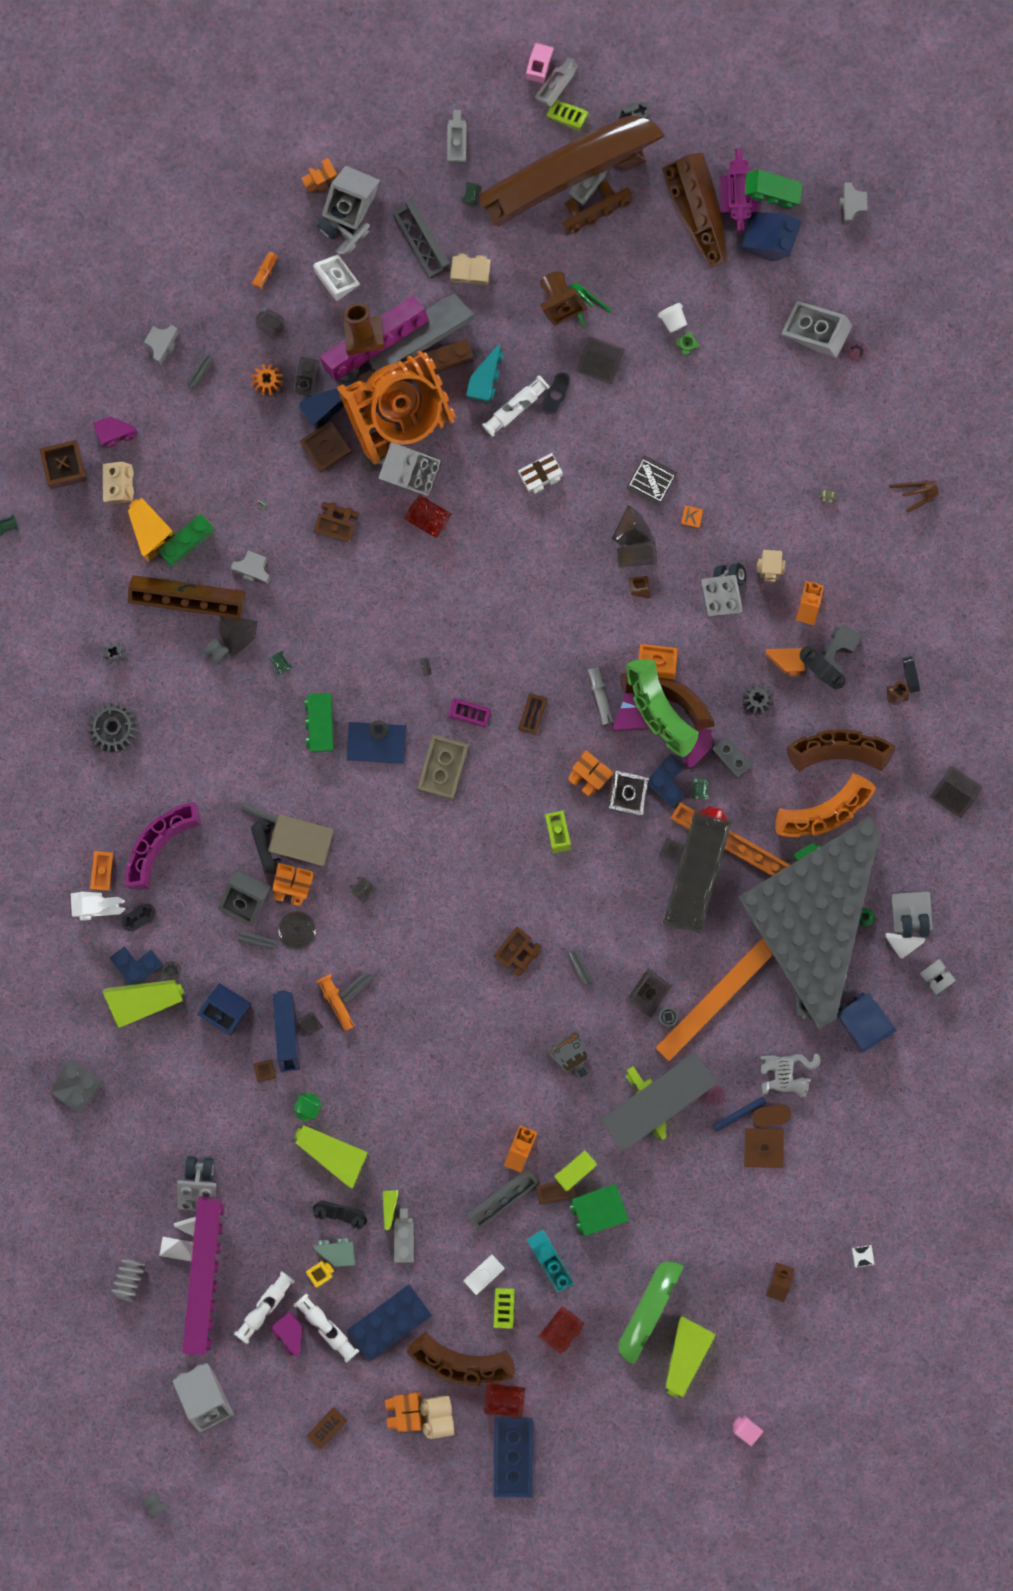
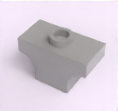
M844 183L843 198H840L839 202L840 209H843V224H851L855 216L866 215L867 192L855 190L852 183Z
M170 325L169 328L161 330L153 326L144 344L154 351L153 360L161 365L167 353L173 351L175 347L174 341L179 334L178 328Z
M248 551L242 561H234L231 570L244 575L243 579L254 582V580L268 585L270 575L264 570L267 562L264 556Z

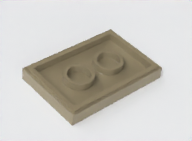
M432 734L417 790L454 800L469 744Z
M278 814L268 852L324 866L333 829Z

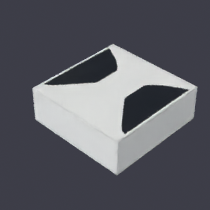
M871 1245L852 1248L855 1267L874 1265Z

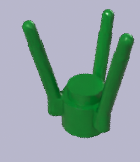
M578 282L573 283L568 288V290L575 288L580 297L590 307H593L594 304L586 295L608 312L612 311L598 298L588 292L584 286H580ZM581 313L577 314L582 326L585 327L586 324Z

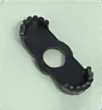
M565 372L555 375V380L547 391L546 400L542 403V409L548 415L555 414L561 402L565 399L566 390L571 383L570 376ZM554 389H558L562 393L561 398L558 400L551 397V392Z

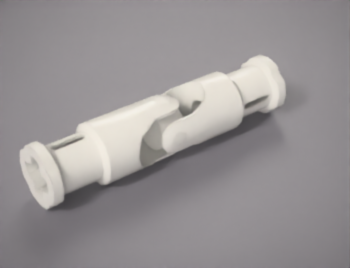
M541 376L536 377L537 380L530 386L524 387L515 397L495 412L493 418L487 423L482 424L484 430L491 437L501 427L507 426L523 410L538 399L537 396L545 389L548 390L550 388Z
M280 1272L281 1276L274 1285H270L258 1301L257 1308L247 1315L242 1327L234 1332L243 1342L249 1343L248 1339L255 1330L258 1331L262 1326L265 1316L271 1314L285 1296L284 1292L287 1288L294 1284L295 1281L284 1272ZM267 1297H273L275 1301L273 1306L270 1307L263 1300Z
M307 1294L294 1304L295 1307H298L305 1314V1318L311 1325L319 1328L318 1331L334 1350H338L346 1363L359 1351L351 1346L347 1341L348 1338L332 1321L326 1320L324 1312L308 1299ZM332 1328H334L337 1333V1336L334 1339H330L325 1335L326 1333H329Z

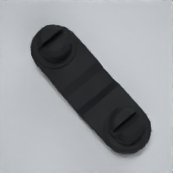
M804 647L800 651L801 661L831 688L841 689L844 686L845 677L825 660L815 649Z
M257 821L251 826V831L263 869L267 873L275 874L277 865L282 860L279 857L272 859L271 852H268L265 834L271 832V827H267L270 823L268 821L262 823Z
M324 1200L317 1202L313 1206V1216L316 1219L320 1218L322 1220L325 1217L340 1219L345 1223L351 1224L353 1228L357 1227V1229H362L363 1225L367 1223V1217L362 1210Z

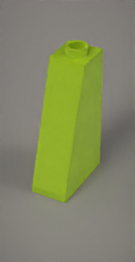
M175 980L112 987L103 990L118 1028L183 1001L182 995L185 994L182 985H177Z
M305 1125L302 1128H298L294 1137L297 1139L296 1144L348 1187L354 1188L368 1152Z
M680 1316L665 1385V1388L669 1389L667 1393L675 1398H678L679 1395L684 1397L716 1334L683 1316Z

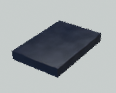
M349 722L346 760L404 764L406 725Z

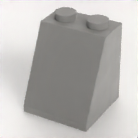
M345 166L331 183L322 216L357 230L376 195L380 180ZM336 207L346 217L337 218L331 214L332 208Z
M208 1363L200 1364L194 1370L182 1373L172 1380L189 1421L199 1433L234 1415Z

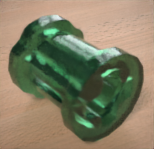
M467 182L465 184L466 191L464 197L460 201L470 206H477L476 199L482 187Z
M11 514V517L0 520L1 536L6 532L19 530L14 514Z
M280 651L268 659L274 664L279 676L293 668L284 657V651Z
M692 780L694 784L693 799L708 800V783H710V780Z

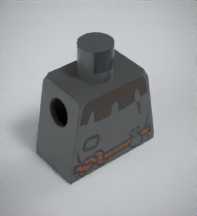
M577 1030L546 1049L547 1053L566 1073L574 1070L579 1079L589 1073L583 1063L590 1058Z

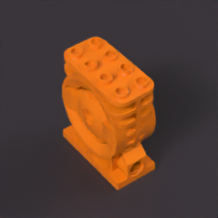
M420 350L414 358L410 355L407 356V361L404 363L398 361L397 363L380 368L371 375L366 383L357 381L347 387L344 385L336 387L363 452L374 465L381 462L380 457L387 454L391 442L396 444H412L433 433V429L436 426L441 429L444 428L443 423L447 421L450 424L454 423L453 418L456 415L452 407L449 408L447 404L449 398L446 392L442 391L440 387L443 385L442 381L433 370L436 366L426 352L423 353ZM405 379H412L414 382H416L420 390L421 399L416 387L411 382ZM402 398L400 403L395 404L397 399ZM376 405L378 406V409H379L380 413H381L386 419H388V420H390V421H393V422H388V421L382 419V418L377 414V412H376ZM394 422H397L400 428H396ZM374 427L376 431L369 434L370 429Z

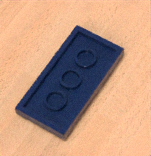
M408 1284L346 1331L370 1362L431 1317L432 1314L411 1285Z
M494 1417L493 1497H533V1418Z

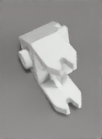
M95 892L72 893V917H80V921L91 920V917L118 915L125 911V908L119 907V904L124 903L125 900L120 897L104 898L102 893Z

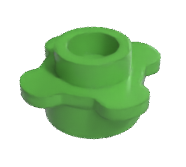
M690 332L676 340V344L681 347L684 355L689 354L692 349H697L699 346Z

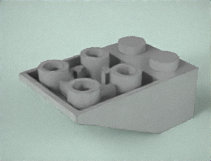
M391 442L379 479L428 496L441 460Z

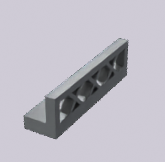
M413 199L407 201L406 206L393 212L428 276L431 278L450 267L449 262ZM408 210L412 216L410 223L402 221L399 215ZM411 227L420 230L419 239L410 236ZM420 243L427 244L430 247L428 255L419 252ZM429 259L438 261L441 267L431 272L428 267Z

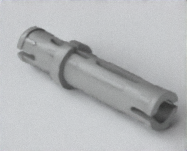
M595 667L587 670L592 683L591 691H594L602 725L613 723L614 720L605 691L606 684L602 681L600 668Z

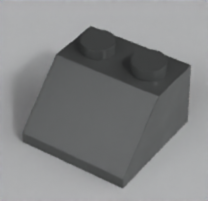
M237 869L226 887L218 909L252 926L268 897L271 886Z

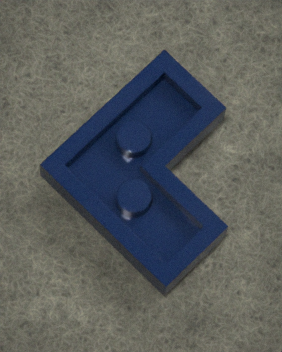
M670 754L644 783L672 808L686 795L672 782L684 769V766Z
M125 946L109 957L129 985L140 984L163 966L152 950L137 961Z

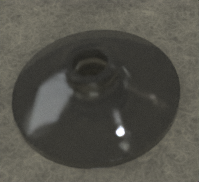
M294 911L282 918L278 926V935L281 942L288 948L294 950L304 949L314 941L316 925L308 914ZM296 926L300 927V932L298 934H295L293 932V929Z

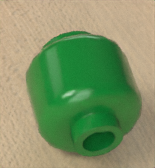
M310 1092L300 1094L293 1109L298 1114L297 1118L308 1122V1119H316L322 1105L319 1101L320 1097Z

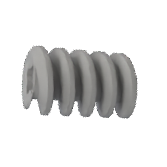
M123 1259L121 1262L125 1264V1267H119L123 1274L116 1275L120 1282H114L118 1289H112L111 1292L120 1299L134 1302L129 1296L136 1295L132 1288H138L139 1285L134 1281L141 1280L137 1273H143L144 1270L139 1266H145L146 1264L131 1259Z

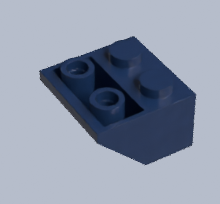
M219 983L197 1015L232 1036L252 1003Z

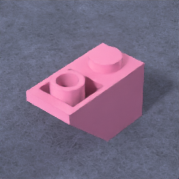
M535 43L526 71V80L545 83L554 47Z
M745 1415L742 1418L739 1416L732 1424L734 1427L732 1431L750 1446L763 1433V1430Z

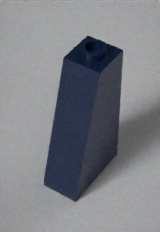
M279 991L277 994H273L279 1067L281 1072L300 1070L292 992Z

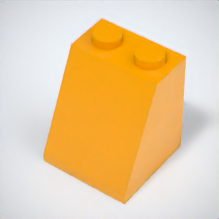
M141 498L140 500H134L129 505L128 513L141 554L149 562L159 553L158 549L175 534Z

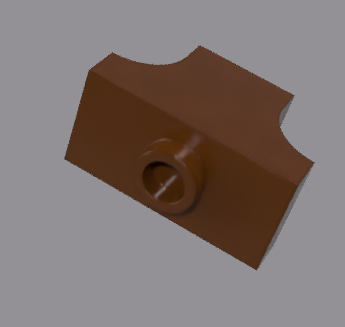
M775 1263L767 1287V1297L782 1302L785 1301L791 1288L794 1268Z

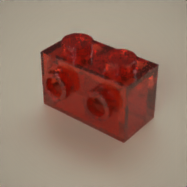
M419 495L410 505L404 520L438 538L445 529L452 514L443 507Z
M561 1306L538 1337L554 1351L562 1354V1352H565L570 1347V1342L573 1338L581 1333L585 1323L568 1309Z
M487 1383L483 1414L522 1418L526 1387Z

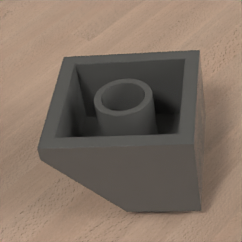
M69 1059L59 1074L51 1093L77 1112L83 1113L104 1081Z

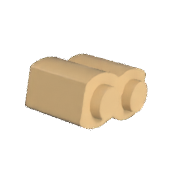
M467 254L453 256L451 282L488 285L490 260L486 256L481 255L476 256V258H469Z
M449 1396L422 1399L420 1412L425 1419L423 1433L426 1437L434 1439L454 1435Z

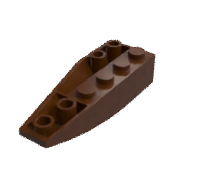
M703 153L688 154L662 167L674 206L710 268H714L726 262L725 238L720 208Z

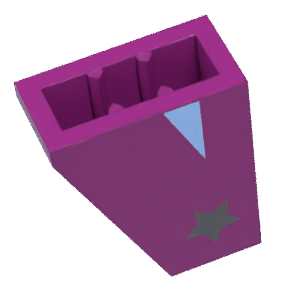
M625 693L612 731L650 729L635 704L634 695Z

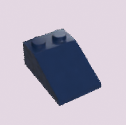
M337 388L314 394L310 398L308 396L300 402L299 410L302 417L316 430L329 421L344 405Z

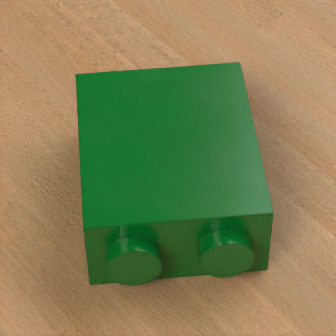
M616 1184L572 1199L573 1203L569 1204L573 1215L577 1214L579 1222H576L579 1233H584V1236L629 1221Z

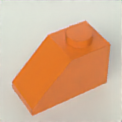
M803 648L766 649L765 656L782 672L789 674V677H800L801 673L805 672V664L799 656Z

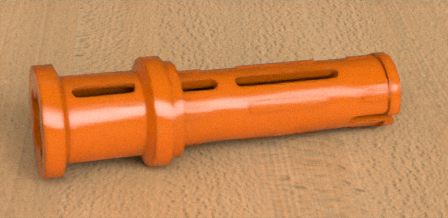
M329 974L315 982L320 985L324 993L323 997L326 1000L328 999L345 1032L355 1025L338 994L340 990L335 987L331 979L332 975Z

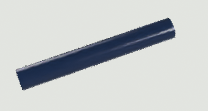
M762 1096L714 1124L713 1127L718 1132L767 1102Z

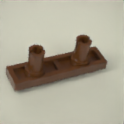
M603 181L598 185V188L605 199L584 211H581L574 198L568 200L565 206L572 217L562 222L563 231L566 236L579 232L586 225L594 224L597 219L603 216L611 215L619 207L623 208L629 205L633 200L630 189L626 187L614 193L608 181Z

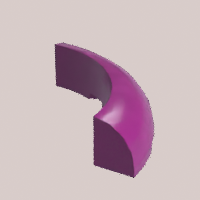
M195 802L172 808L171 811L158 816L143 830L132 848V854L126 866L125 887L129 889H150L152 866L162 847L178 833L192 827L201 826L200 814Z

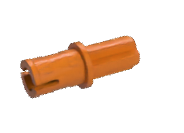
M268 252L262 265L258 267L259 271L251 283L253 286L263 289L268 276L272 275L271 270L278 259L275 253Z

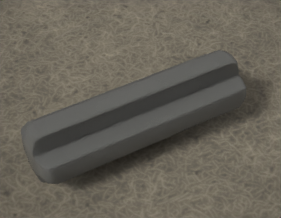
M204 355L188 379L187 385L190 388L196 389L214 362L210 355Z
M240 932L238 936V941L269 950H274L276 941L246 932Z
M578 950L569 952L568 956L583 985L587 986L593 983V979Z
M365 972L339 995L343 1002L347 1003L373 980L372 976Z

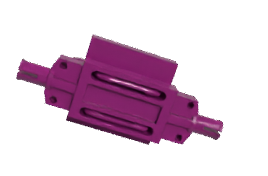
M738 148L734 149L735 160L729 163L728 175L719 176L720 213L731 214V219L737 222V232H740L741 229L744 232L745 220L750 219V213L759 212L757 200H753L751 196L745 195L746 174L751 170H749V161L743 160V149L739 148L738 156Z

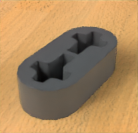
M643 101L619 109L616 112L615 119L619 120L621 113L648 118L650 107ZM639 107L646 109L644 115L634 113L638 111Z

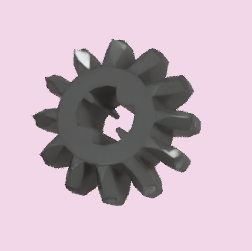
M753 683V690L747 686L746 691L748 693L742 694V697L747 698V700L742 701V704H749L746 711L754 708L753 715H756L757 709L763 715V707L765 710L770 711L771 708L767 704H774L773 700L768 699L774 697V693L767 694L770 687H766L765 690L762 689L764 683H760L759 688H757L756 683ZM756 694H758L759 697H763L761 703H758V701L753 700Z

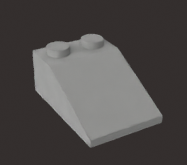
M797 301L781 334L821 354L837 358L853 325L846 315Z

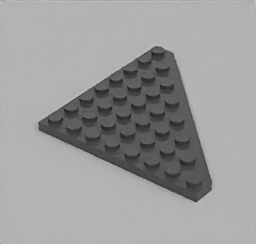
M870 817L738 897L818 1029L836 1020L880 836Z

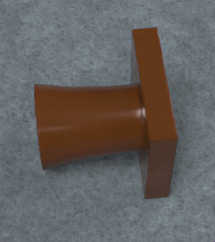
M552 272L541 279L540 285L549 300L540 304V306L554 326L588 309L575 288L568 290L563 272Z
M358 302L349 305L343 314L346 320L344 322L347 355L384 349L385 343L381 315L370 317V309L364 303Z

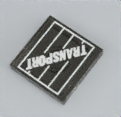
M644 455L626 489L660 507L677 476V472Z

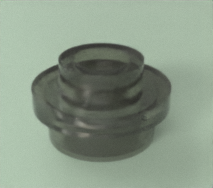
M378 720L370 725L369 732L374 739L381 740L388 735L389 730L385 722ZM377 727H381L383 731L382 733L377 734L375 732V729Z

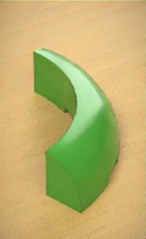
M640 659L627 663L628 683L633 687L635 693L633 699L643 719L655 735H660L667 742L666 746L681 757H685L695 746L699 732L685 723L669 704L658 679L656 662Z
M666 1261L657 1266L628 1326L619 1340V1352L631 1364H635L643 1346L653 1331L670 1297L669 1295L683 1270V1265Z

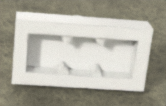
M491 1255L463 1281L477 1295L505 1268Z

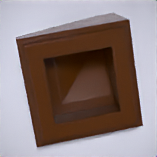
M648 576L629 578L631 595L650 598Z

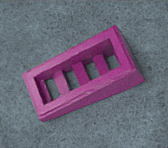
M454 698L451 701L447 718L486 727L491 709ZM457 705H460L459 713L455 714ZM468 707L466 717H464V709ZM476 709L474 718L471 719L472 710ZM480 711H484L481 721H478Z

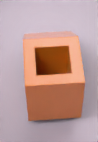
M805 581L796 621L811 625L815 624L824 589L823 585Z
M520 1125L503 1166L521 1173L538 1132Z

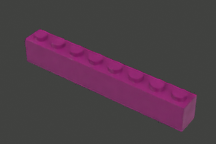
M199 1196L197 1199L182 1353L206 1355L207 1350H211L212 1338L208 1337L209 1331L213 1330L214 1319H210L211 1312L215 1311L216 1300H212L213 1292L216 1293L217 1281H214V1276L219 1271V1262L216 1261V1256L221 1252V1242H218V1236L222 1235L223 1223H220V1215L224 1216L225 1204H222V1198Z

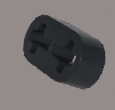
M912 656L902 658L909 692H919L920 685L914 659Z
M144 904L126 914L122 919L123 928L127 931H135L152 921L156 916L155 908L150 904ZM144 908L152 909L151 917L144 916L140 918V915L144 913ZM129 917L130 919H135L136 917L139 919L134 922V927L126 926Z

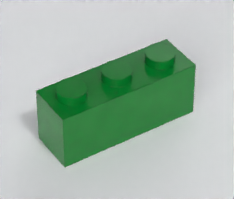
M759 169L747 172L745 195L751 196L753 200H764L770 205L778 204L783 209H792V206L800 205L802 182Z
M200 513L160 547L158 552L171 567H174L215 532V529Z
M331 693L308 694V699L304 700L305 710H308L309 718H305V728L309 729V737H306V748H310L311 753L334 752Z

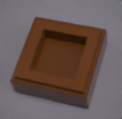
M272 1059L253 1064L257 1082L277 1078Z

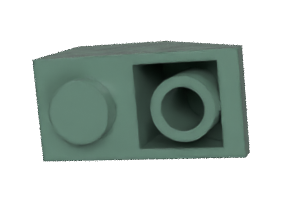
M349 1238L337 1239L338 1243L331 1244L330 1240L318 1241V1245H314V1249L335 1267L356 1265L354 1241L349 1242Z

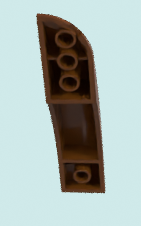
M628 116L621 118L558 148L480 193L481 205L483 208H486L493 225L501 226L544 200L588 178L607 171L665 137L657 124L644 117Z

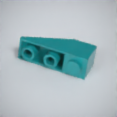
M501 345L496 346L470 377L466 395L468 400L489 404L490 399H494L496 388L492 387L494 381H498L500 370H497V364L502 362L504 353L500 351Z
M544 1230L527 1239L557 1293L575 1284Z

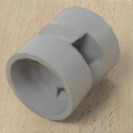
M940 959L919 973L925 982H930L929 987L935 995L956 981L950 972L945 971L946 966ZM941 974L943 979L937 983L934 978Z

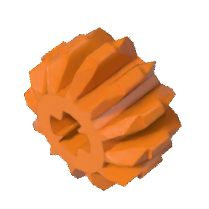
M262 364L263 370L255 368L257 374L251 375L252 379H254L251 384L252 386H257L255 388L257 393L262 390V396H265L267 391L270 396H273L272 390L274 389L278 393L280 390L277 386H283V382L280 381L283 375L278 374L280 371L278 367L273 370V365L269 364L268 369H266L265 364ZM270 377L271 382L267 383L266 381V383H264L263 378Z

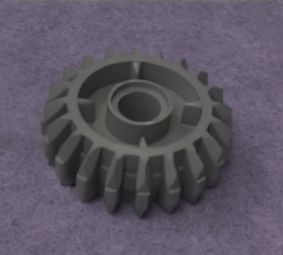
M107 702L106 709L101 704L100 708L102 711L99 712L97 709H94V712L97 714L96 717L93 715L89 716L90 719L94 720V722H87L88 726L93 727L88 729L87 733H94L89 739L91 741L96 740L94 743L95 747L101 744V751H104L107 747L108 753L112 752V748H114L116 753H119L118 747L120 746L125 751L126 747L124 744L127 743L129 746H132L129 739H137L136 736L132 735V733H139L138 729L133 728V726L139 725V722L132 721L137 716L135 714L130 715L132 712L131 708L124 711L126 708L125 704H122L119 708L118 702L114 703V707H112L110 702ZM111 723L118 724V729L115 732H109L108 726Z

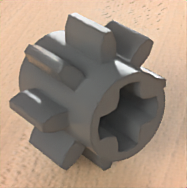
M110 641L108 648L103 647L106 651L103 658L109 657L108 664L110 665L113 661L119 665L121 658L126 659L122 655V652H125L126 649L119 648L120 642L113 645ZM115 649H117L116 651L119 653L118 656L114 655L112 657L110 651H115Z

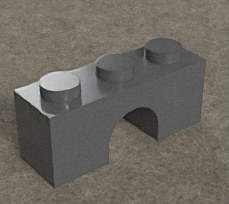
M841 624L840 628L835 627L831 638H833L831 645L826 644L822 652L825 655V660L842 673L844 668L835 662L834 654L839 650H845L852 654L862 634ZM816 674L814 675L815 678L823 681Z

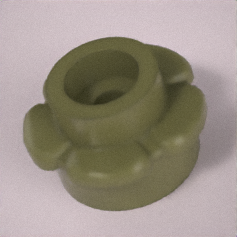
M821 489V493L818 494L819 497H822L821 501L833 502V499H837L835 497L836 491Z

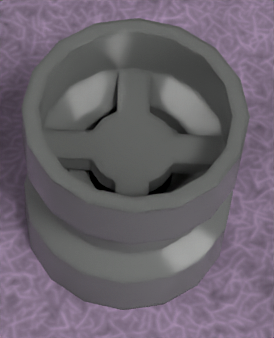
M214 638L206 646L203 653L207 657L211 656L213 662L219 665L230 650L222 647L220 642Z
M667 1007L659 1013L658 1019L662 1026L671 1027L676 1024L678 1014L675 1009Z
M154 1492L140 1503L143 1508H147L152 1519L167 1508V1505L160 1501L157 1492Z

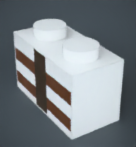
M552 453L518 470V474L528 493L533 492L534 494L544 489L543 486L548 483L553 485L561 480L560 477L563 476V472Z

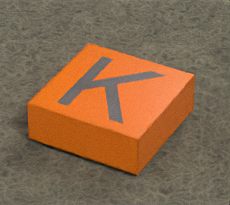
M685 505L681 525L699 529L703 509Z

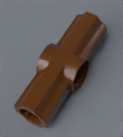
M898 681L894 685L887 686V701L892 703V705H899L903 701H908V685L904 684L903 681Z

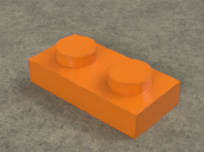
M94 851L91 890L110 891L114 853Z

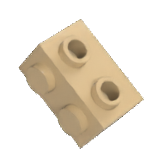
M125 462L103 464V502L110 504L133 502L134 471L132 464Z
M763 550L761 559H758L756 573H760V578L764 579V582H775V579L779 580L780 575H783L785 571V560H782V551Z

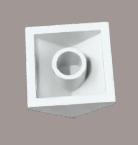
M339 255L327 258L313 265L314 272L336 302L360 285Z

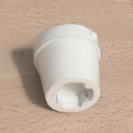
M680 303L658 313V317L663 320L670 333L687 325L682 311L683 306Z

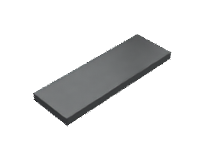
M452 293L426 309L428 322L366 362L375 372L386 365L394 364L398 361L404 363L407 361V356L414 357L418 351H424L474 320V314L455 293Z
M694 1052L602 1118L601 1121L622 1151H625L718 1083L696 1052Z

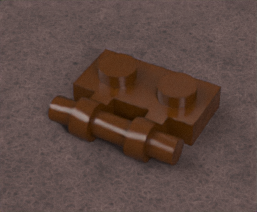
M323 502L321 509L327 510V514L319 513L313 532L350 544L356 525L349 523L350 518L358 520L360 513L353 511L349 507L346 509L336 506L337 504L333 502ZM333 514L343 515V520L333 518Z
M516 927L493 957L507 968L514 963L517 967L513 973L519 977L523 971L525 972L528 969L527 966L532 959H536L539 955L538 952L542 946L536 942L531 948L528 943L532 938L519 927ZM524 949L528 953L523 958V960L520 961L519 959H517V957Z

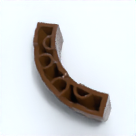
M621 673L620 681L624 693H634L632 685L628 683L627 673ZM658 677L666 699L673 703H678L684 709L694 724L696 731L715 727L710 711L696 693L677 680Z
M837 729L820 731L817 735L808 738L804 736L787 747V755L792 765L799 772L814 763L830 759L855 760L882 771L891 760L896 746L877 736L873 738L862 735L861 731Z
M427 1332L418 1336L407 1350V1354L422 1368L426 1367L435 1372L437 1377L458 1384L473 1386L491 1382L492 1384H498L515 1376L514 1363L507 1350L487 1356L465 1355L444 1347Z

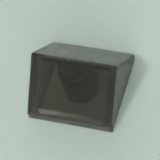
M590 336L583 349L576 372L612 385L625 349Z
M950 766L930 795V798L962 818L978 796L982 786L953 766Z
M614 770L608 809L613 812L642 816L648 778Z
M647 968L626 999V1002L651 1018L672 986L651 969Z

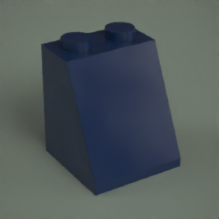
M752 212L740 248L772 262L789 257L802 221L783 213Z
M864 992L854 997L855 1002L851 1005L845 1003L840 1006L837 1013L838 1019L861 1053L897 1031L870 993L865 995Z

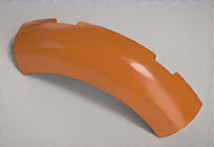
M853 773L840 792L818 806L802 810L779 808L775 821L776 832L778 835L786 837H800L811 834L816 836L834 830L852 819L853 814L861 806L864 807L876 787L866 778Z

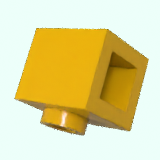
M321 1261L306 1271L316 1288L334 1277L332 1275L334 1270L329 1262Z

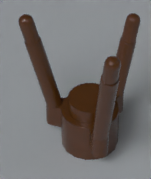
M935 481L890 484L889 487L920 486V489L902 494L905 497L921 493L922 497H926L906 510L910 512L926 502L934 500L933 496L938 495V487Z

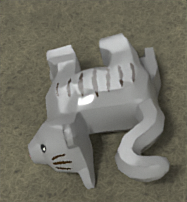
M800 1054L783 1057L773 1055L761 1056V1074H767L768 1071L775 1072V1080L762 1083L763 1094H768L769 1090H775L783 1093L795 1092L799 1097H805L809 1090L811 1079L801 1077L794 1080V1063L800 1062L804 1068L815 1069L820 1064V1056L814 1054L812 1062H809L807 1058Z

